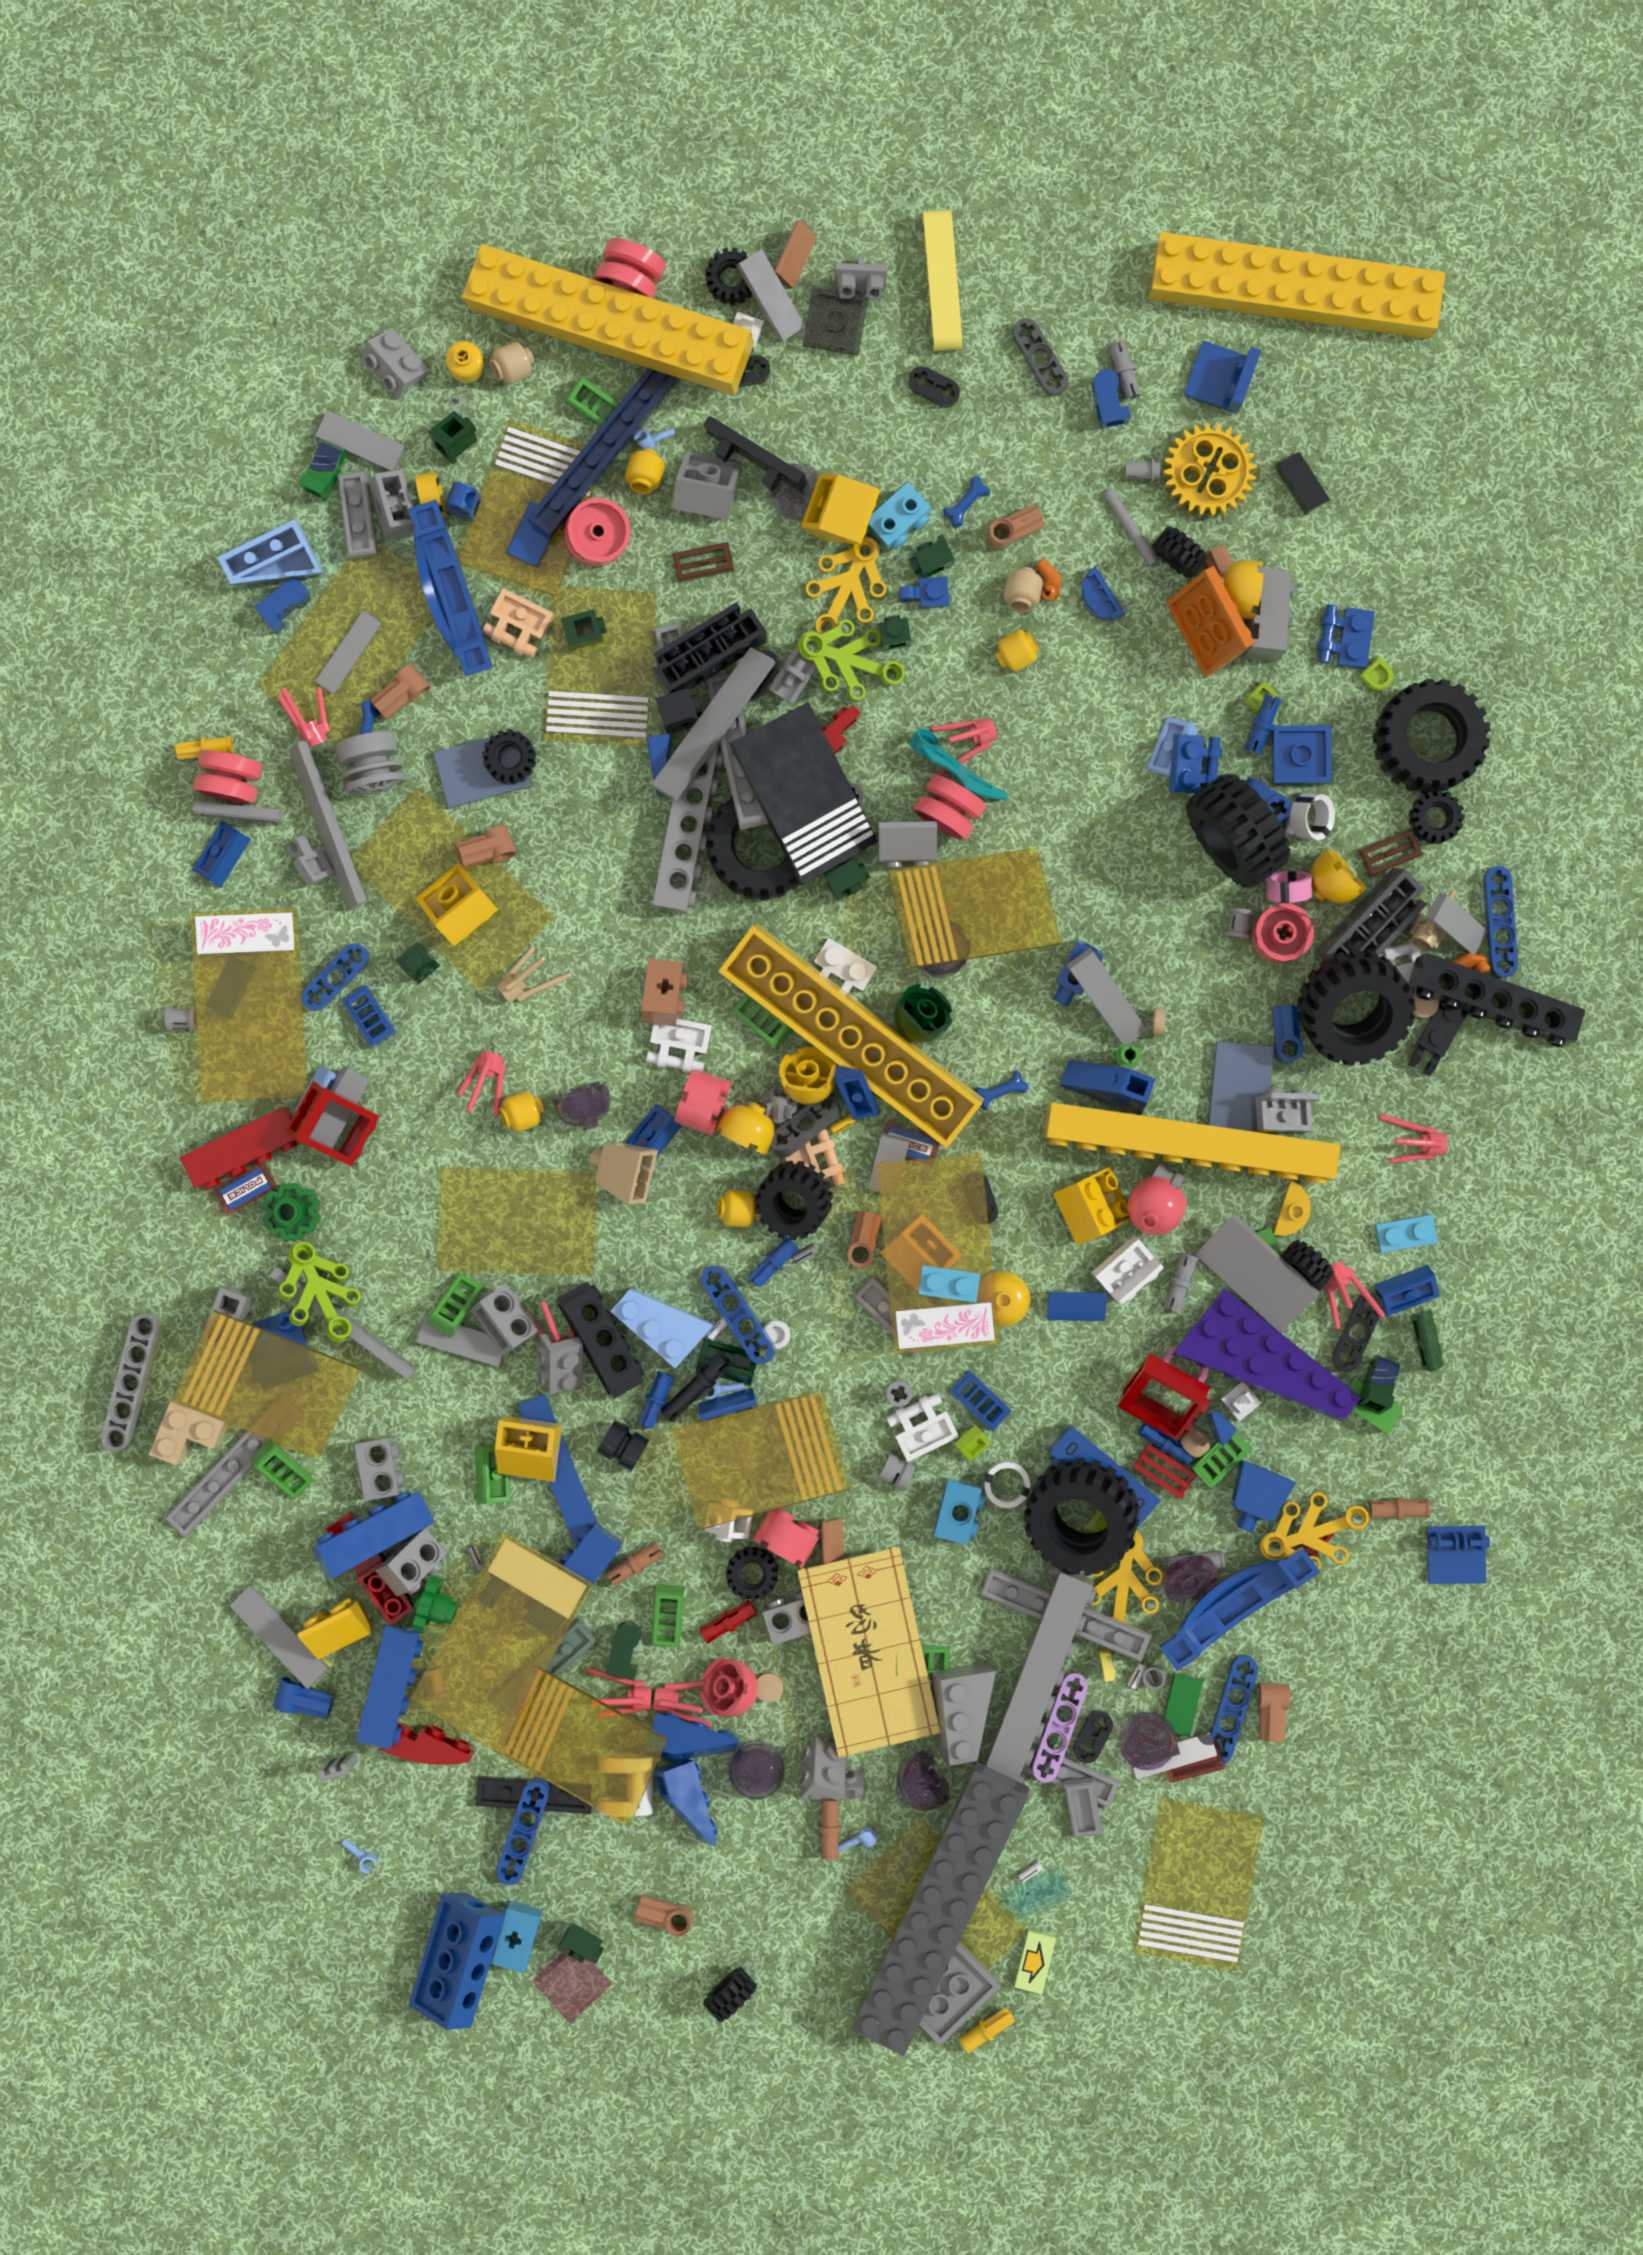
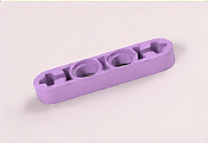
M1072 1672L1064 1676L1060 1687H1058L1054 1704L1031 1764V1771L1033 1776L1041 1782H1051L1058 1775L1086 1696L1087 1681L1078 1673ZM1075 1678H1078V1684L1081 1685L1080 1691L1075 1690L1072 1695V1699L1077 1700L1076 1705L1068 1700H1061L1062 1694L1067 1697L1069 1696L1070 1688L1067 1686V1682H1073ZM1062 1705H1068L1072 1710L1071 1718L1065 1722L1060 1721L1056 1715L1057 1709ZM1051 1733H1059L1062 1737V1744L1058 1749H1050L1047 1745V1737ZM1043 1749L1050 1754L1058 1755L1056 1760L1050 1757L1048 1766L1052 1768V1772L1045 1773L1044 1777L1040 1776L1041 1771L1037 1769L1039 1764L1044 1765L1047 1758L1046 1755H1041Z

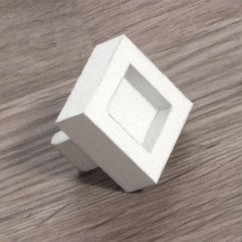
M737 311L733 324L751 330L754 340L752 350H755L764 321Z
M1239 1382L1220 1398L1238 1421H1241L1261 1404L1249 1387L1242 1382Z

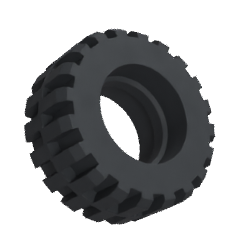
M1427 679L1419 684L1413 683L1385 705L1382 709V714L1377 718L1375 724L1378 728L1373 734V743H1377L1378 748L1374 752L1376 759L1381 758L1384 763L1380 766L1384 773L1389 771L1394 776L1391 779L1394 783L1399 785L1402 782L1406 785V790L1412 792L1421 790L1422 794L1440 790L1443 792L1460 784L1477 771L1476 768L1483 763L1486 757L1484 751L1490 746L1491 739L1486 738V734L1491 731L1490 722H1484L1483 719L1487 714L1484 706L1481 708L1477 707L1475 702L1478 698L1473 693L1469 696L1465 694L1466 687L1460 684L1451 686L1450 680L1441 679L1438 682H1434L1433 679ZM1426 710L1438 712L1451 722L1456 733V748L1448 759L1439 763L1428 762L1417 756L1411 749L1407 739V726L1411 718L1419 712Z
M1222 774L1190 797L1186 806L1187 818L1190 820V826L1194 830L1196 838L1204 847L1207 855L1213 859L1215 865L1220 867L1227 877H1230L1234 883L1240 884L1241 887H1255L1287 864L1291 853L1288 847L1289 841L1285 837V831L1279 824L1275 813L1270 810L1269 805L1259 796V793L1254 788H1251L1244 779L1240 780L1239 776Z
M730 796V800L725 804L722 803L717 808L716 815L712 816L709 823V831L706 835L708 858L718 879L735 894H741L744 898L752 900L753 898L761 899V901L770 900L769 898L772 897L780 898L785 896L788 891L795 890L800 884L786 856L778 866L765 871L750 869L739 860L735 852L734 842L740 827L733 796Z
M1350 950L1349 955H1345L1343 952L1334 954V959L1330 961L1325 959L1319 963L1321 967L1317 971L1313 969L1308 974L1309 982L1302 984L1300 988L1302 996H1299L1297 999L1299 1021L1316 1050L1322 1056H1327L1330 1061L1339 1063L1341 1060L1344 1065L1350 1066L1355 1065V1062H1359L1360 1065L1370 1064L1371 1059L1376 1058L1378 1061L1384 1058V1054L1389 1050L1392 1052L1399 1047L1397 1043L1400 1039L1404 1041L1408 1036L1409 1031L1407 1027H1411L1415 1019L1412 1013L1416 1010L1415 1000L1412 997L1413 992L1397 967L1386 957L1378 956L1376 952L1365 951L1363 955L1360 950ZM1365 990L1379 993L1375 1009L1364 1020L1350 1025L1332 1022L1337 1006L1347 996Z
M1076 1458L1074 1463L1066 1459L1060 1461L1057 1467L1056 1465L1050 1466L1046 1469L1044 1475H1041L1036 1481L1026 1503L1027 1507L1024 1511L1025 1532L1027 1537H1032L1031 1546L1035 1551L1040 1550L1042 1552L1040 1557L1047 1563L1052 1561L1055 1563L1054 1567L1061 1571L1063 1568L1070 1569L1071 1574L1079 1575L1080 1571H1085L1086 1575L1096 1574L1098 1568H1100L1104 1572L1110 1569L1113 1563L1118 1564L1123 1559L1125 1552H1128L1133 1541L1140 1513L1139 1504L1135 1502L1137 1496L1134 1489L1127 1488L1129 1482L1124 1476L1118 1477L1115 1474L1116 1469L1108 1466V1468L1100 1466L1101 1461L1093 1459L1092 1463L1085 1462V1458ZM1070 1499L1089 1502L1101 1511L1106 1519L1107 1528L1095 1533L1076 1531L1061 1519L1056 1505Z

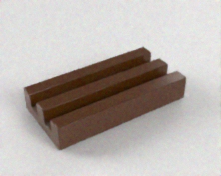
M728 542L672 553L678 583L734 572ZM723 550L725 552L723 556L680 564V559ZM727 562V565L682 574V570Z
M1413 829L1358 851L1369 877L1423 855ZM1406 837H1409L1411 841L1373 858L1368 856V853ZM1412 847L1415 851L1388 864L1373 868V863Z

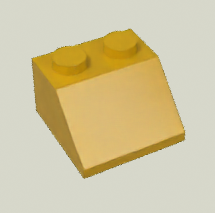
M459 862L415 898L435 927L453 946L466 939L473 930L489 920L498 911L490 898L466 869L462 868Z

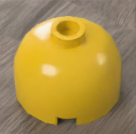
M1237 561L1226 569L1224 577H1222L1224 586L1232 601L1235 602L1242 619L1254 620L1256 617V613H1251L1253 606H1259L1264 573L1258 572V568L1263 567L1262 561Z
M1329 847L1320 853L1312 863L1310 868L1312 883L1314 884L1312 892L1322 902L1327 899L1333 904H1346L1358 898L1367 889L1360 877L1355 880L1353 879L1355 875L1349 869L1351 867L1333 849L1330 850Z
M816 1047L799 1048L797 1053L792 1054L790 1057L788 1053L779 1065L780 1083L785 1094L793 1101L803 1105H813L822 1102L831 1094L836 1085V1063Z
M751 1101L748 1106L738 1104L730 1107L724 1112L715 1128V1131H721L720 1135L743 1147L748 1148L752 1144L757 1146L756 1152L762 1154L768 1153L775 1135L772 1120L764 1114L766 1108Z
M1004 1270L994 1271L983 1277L979 1282L977 1301L974 1304L991 1302L993 1326L999 1328L1010 1327L1022 1321L1028 1313L1031 1303L1030 1291L1025 1281L1015 1273Z

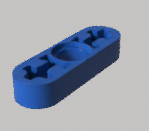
M357 943L347 945L304 989L302 1002L305 1007L314 1011L326 1008L368 964V950ZM361 950L360 958L362 961L360 963L354 961L348 966L353 969L350 974L345 967L338 964L341 960L345 964L349 962L352 958L349 954L350 951L358 952ZM339 969L342 971L344 978L341 984L334 986L330 984L328 975L332 970ZM322 980L324 985L332 989L333 992L329 995L328 991H324L320 995L322 1002L320 1004L314 1002L311 1005L310 1001L312 998L309 994L312 991L318 993L323 988L319 985V982Z

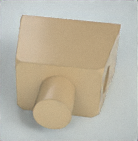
M626 1143L605 1144L602 1150L595 1149L590 1155L589 1162L591 1165L598 1167L596 1183L626 1204L646 1202L658 1150Z

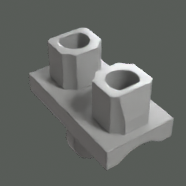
M857 255L856 264L836 263L833 283L834 291H838L840 298L851 299L855 296V291L866 292V297L871 300H879L882 293H885L887 265L864 264L863 255Z
M796 646L770 686L769 691L789 704L794 705L816 671L813 661L804 659L799 654Z

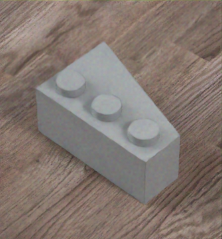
M1260 567L1258 572L1264 573L1259 606H1253L1251 613H1256L1255 619L1247 620V628L1250 630L1255 644L1244 651L1243 658L1278 661L1283 654H1286L1288 648V626L1290 625L1292 609L1289 608L1290 597H1293L1295 580H1291V571Z
M987 1663L931 1672L935 1713L940 1731L938 1732L940 1757L949 1766L978 1761L996 1670Z

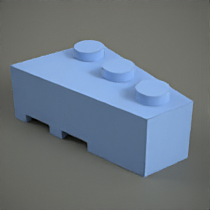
M295 519L217 557L230 584L234 586L325 575L300 523Z
M633 1288L611 1310L618 1319L675 1369L715 1324Z

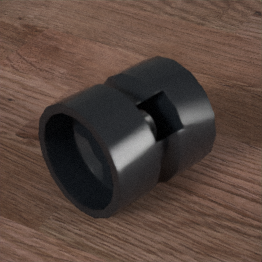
M614 1420L596 1452L609 1460L617 1458L619 1466L632 1472L650 1439L638 1432L630 1434L629 1427Z

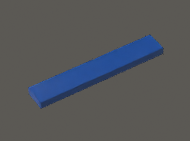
M546 1394L518 1405L521 1415L525 1419L557 1423ZM561 1433L556 1478L554 1482L549 1481L574 1545L577 1548L581 1543L577 1540V1537L587 1525L592 1528L598 1522Z

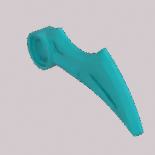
M918 728L909 741L912 749L949 771L965 789L973 794L987 798L1007 799V792L980 778L940 747V740L931 731L924 728Z

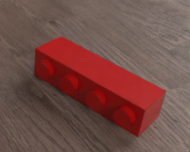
M281 1107L179 1157L193 1187H204L205 1191L220 1185L219 1179L227 1175L234 1178L247 1172L245 1166L255 1162L257 1166L273 1159L272 1153L280 1149L282 1153L298 1147L297 1140L285 1132L293 1117L289 1107Z

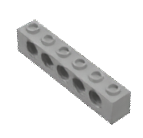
M720 743L716 745L703 763L708 766V772L704 776L695 775L678 800H673L652 904L654 908L688 914L689 907H695L697 891L693 890L695 879L700 880L703 863L698 862L700 851H706L707 846L706 835L704 834L705 823L709 824L713 816L714 807L709 806L711 795L716 796L719 779L714 777L716 767L722 768L724 759L722 750H720ZM693 791H698L703 795L702 801L695 805L690 804L687 801L688 795ZM687 819H693L698 823L696 830L691 833L682 830V823ZM681 847H688L692 850L691 857L686 861H681L676 857V853ZM676 875H683L687 879L686 885L681 889H675L671 886V880Z

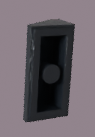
M1300 452L1282 460L1276 465L1275 469L1305 516L1330 500Z

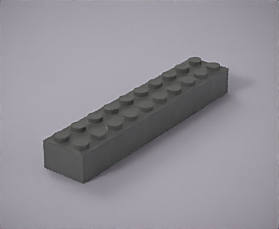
M976 1761L856 2012L851 2031L905 2056L1028 1799V1786Z

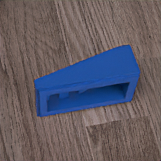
M670 734L650 736L647 739L654 780L669 760ZM655 789L658 797H664L663 793Z
M364 985L342 1000L372 1048L377 1047L398 1033L367 985ZM365 995L368 1000L354 1008L352 1003ZM372 1005L373 1010L362 1017L359 1016V1012ZM376 1014L379 1016V1019L369 1026L365 1025L364 1022ZM383 1023L385 1028L373 1036L371 1031Z
M970 1370L950 1390L992 1432L1012 1412ZM973 1381L975 1385L963 1396L960 1392ZM981 1389L984 1393L971 1404L969 1400ZM990 1397L992 1399L991 1403L980 1412L978 1408ZM998 1405L1001 1409L991 1420L987 1419L988 1414Z

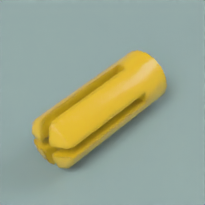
M849 1114L830 1126V1130L836 1135L856 1121Z

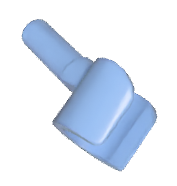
M671 428L650 435L647 430H640L634 435V439L641 450L645 448L653 450L655 443L675 435V430Z
M716 1382L713 1386L714 1394L704 1396V1398L710 1400L718 1397L721 1393L744 1390V1383L720 1385Z
M865 1827L857 1836L838 1844V1851L845 1850L860 1842L868 1849L877 1842L878 1836L872 1828Z
M346 1838L341 1843L360 1860V1870L364 1873H370V1867L366 1866L363 1862L371 1860L374 1864H377L376 1855L372 1852L364 1853Z

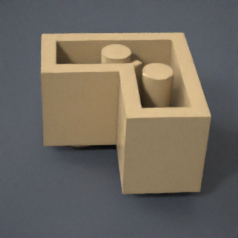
M179 1398L171 1400L149 1455L173 1465H178L184 1462L192 1441L212 1449L217 1448L222 1444L231 1419L218 1415L213 1411L210 1412L205 1408H200L197 1405H192L190 1402L182 1401Z

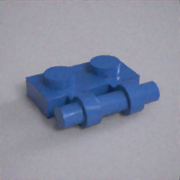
M1327 604L1325 615H1322L1321 618L1323 631L1322 638L1318 641L1317 651H1320L1318 662L1330 663L1331 653L1338 654V666L1366 669L1375 611L1346 607L1344 618H1339L1336 616L1338 606ZM1334 628L1342 629L1340 644L1333 642Z
M1174 734L1169 792L1196 794L1200 789V783H1205V786H1207L1220 776L1217 775L1219 758H1222V749H1220L1221 737H1209L1208 748H1203L1204 736ZM1202 757H1207L1206 774H1201Z

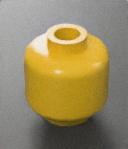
M459 341L448 349L445 357L446 366L456 381L464 384L473 383L482 376L485 362L479 348L475 344L468 341Z
M645 448L636 451L630 455L625 472L626 482L633 491L640 494H649L660 487L665 463L658 456V453L652 449Z
M1017 629L998 641L999 652L995 653L1003 669L1008 666L1013 672H1018L1037 660V652L1040 649L1030 631L1025 633L1022 629Z
M527 1091L505 1098L503 1100V1107L499 1108L505 1127L507 1129L511 1128L517 1133L538 1126L541 1121L540 1114L544 1113L540 1098H534Z
M727 1190L723 1196L718 1198L717 1218L721 1219L727 1227H750L754 1219L760 1216L756 1214L755 1208L758 1204L755 1203L754 1194L747 1190Z

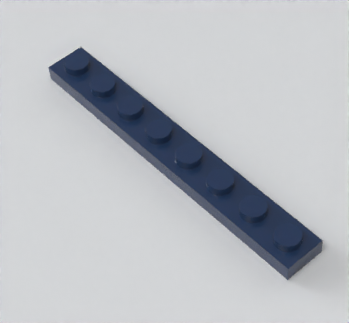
M647 368L527 517L528 522L549 538H552L680 378Z

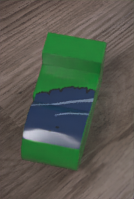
M322 441L316 450L306 474L303 473L298 483L301 488L327 501L337 480V475L341 472L340 469L346 458V450L327 441Z

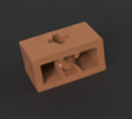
M648 959L641 1008L642 1023L677 1025V1017L683 1016L685 1002L684 999H680L681 990L687 989L688 973H683V962Z

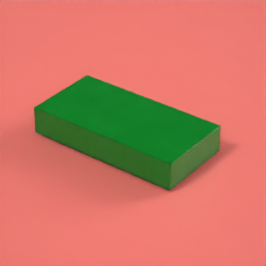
M1174 1672L1162 1721L1167 1726L1169 1732L1173 1731L1175 1734L1190 1737L1203 1684L1202 1679ZM1162 1724L1161 1730L1167 1731V1728Z

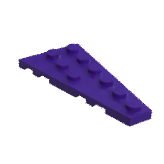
M1225 1288L1172 1353L1175 1357L1185 1358L1195 1362L1198 1366L1223 1373L1226 1377L1254 1388L1280 1395L1281 1398L1290 1402L1295 1401L1303 1404L1313 1411L1341 1422L1348 1417L1362 1398Z

